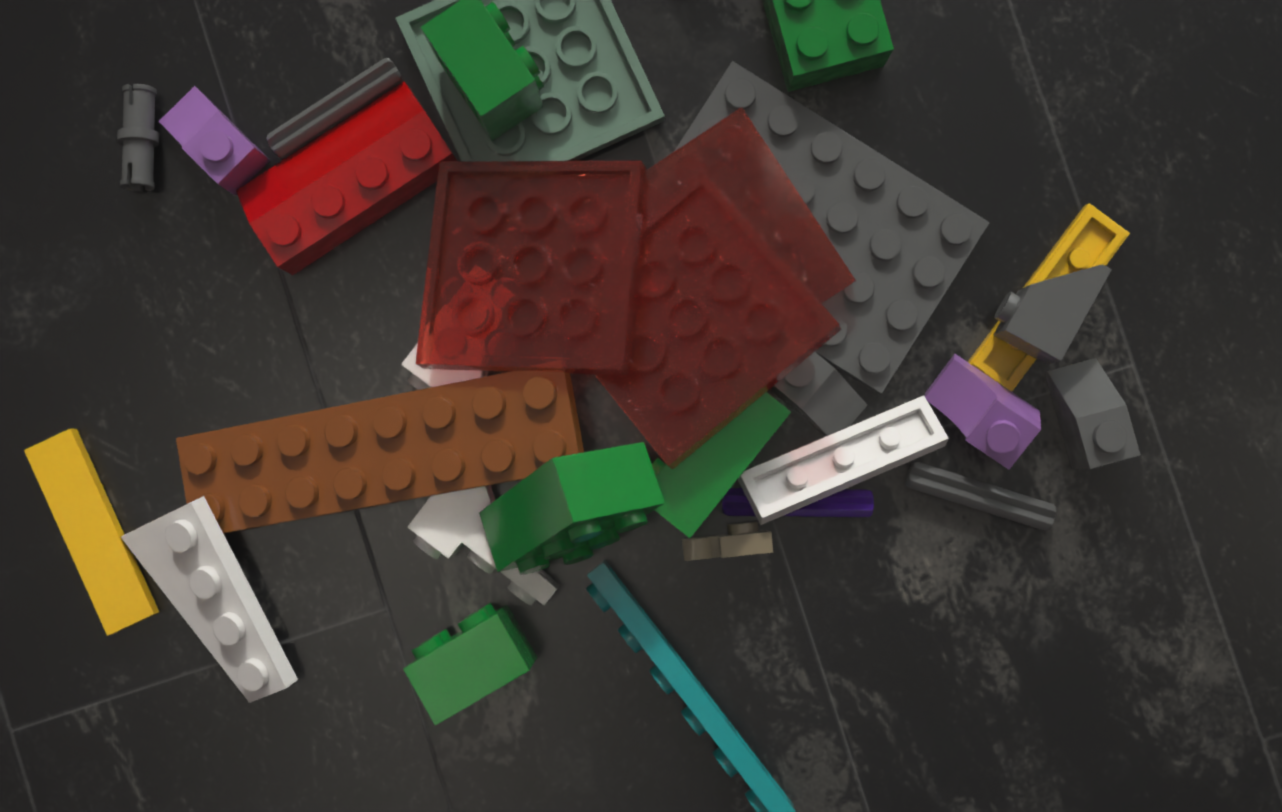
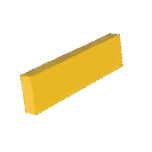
M1090 203L1086 204L1024 287L1103 264L1106 266L1130 233ZM998 321L969 359L968 363L1012 392L1036 358L994 336L993 334L1000 324V321Z
M70 428L25 449L26 457L107 636L160 613L134 554L121 538L125 534L78 430Z

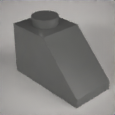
M1102 264L1030 284L1018 290L1016 294L1010 291L996 311L994 318L1000 321V324L993 335L1046 365L1062 361L1112 269Z
M796 335L787 342L757 378V380L825 437L850 427L867 407L866 402L840 373Z
M1096 358L1045 372L1072 469H1092L1141 455L1127 405Z

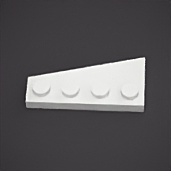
M204 496L121 536L125 544L249 703L284 690L298 680Z

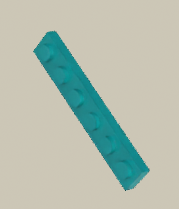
M604 559L590 570L587 576L592 581V584L586 587L590 596L603 612L612 607L624 623L618 628V631L629 647L635 653L644 649L655 663V666L649 669L659 686L667 695L675 690L687 705L681 710V713L692 729L699 736L707 731L719 746L712 753L726 773L732 778L739 772L749 785L750 789L744 794L756 812H796L792 801L607 561Z

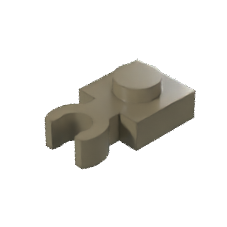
M758 521L727 524L728 534L682 539L684 561L773 553L772 534L769 530H759Z

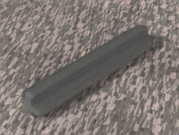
M389 58L380 60L268 133L266 139L269 146L280 159L287 158L401 84L403 81L401 73Z
M913 462L906 476V486L910 489L1041 530H1050L1056 517L1057 508L1052 503L921 462Z

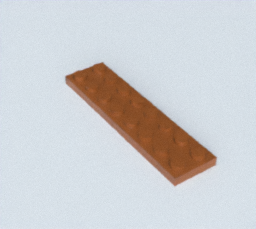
M564 361L176 438L186 503L188 504L204 496L223 533L521 480L554 457L584 452L569 363Z

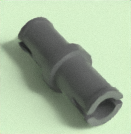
M126 84L122 87L123 128L117 131V142L122 145V179L120 180V187L140 192L143 191V186H145V190L151 191L155 187L153 182L154 148L159 146L160 134L154 131L157 90L149 85L133 84L134 91H132V86Z

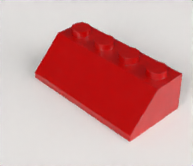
M404 81L236 190V193L250 226L276 266L293 276L451 173L460 165Z

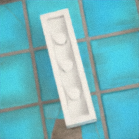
M921 396L750 468L740 475L738 481L760 525L940 449L946 445L949 438L925 396Z

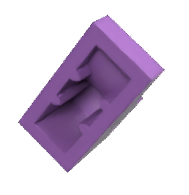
M195 86L159 120L181 144V148L218 185L233 195H236L237 189L247 184L271 161Z
M956 354L953 355L925 392L926 400L946 415L966 437L965 441L1008 470L1041 431L1040 410Z

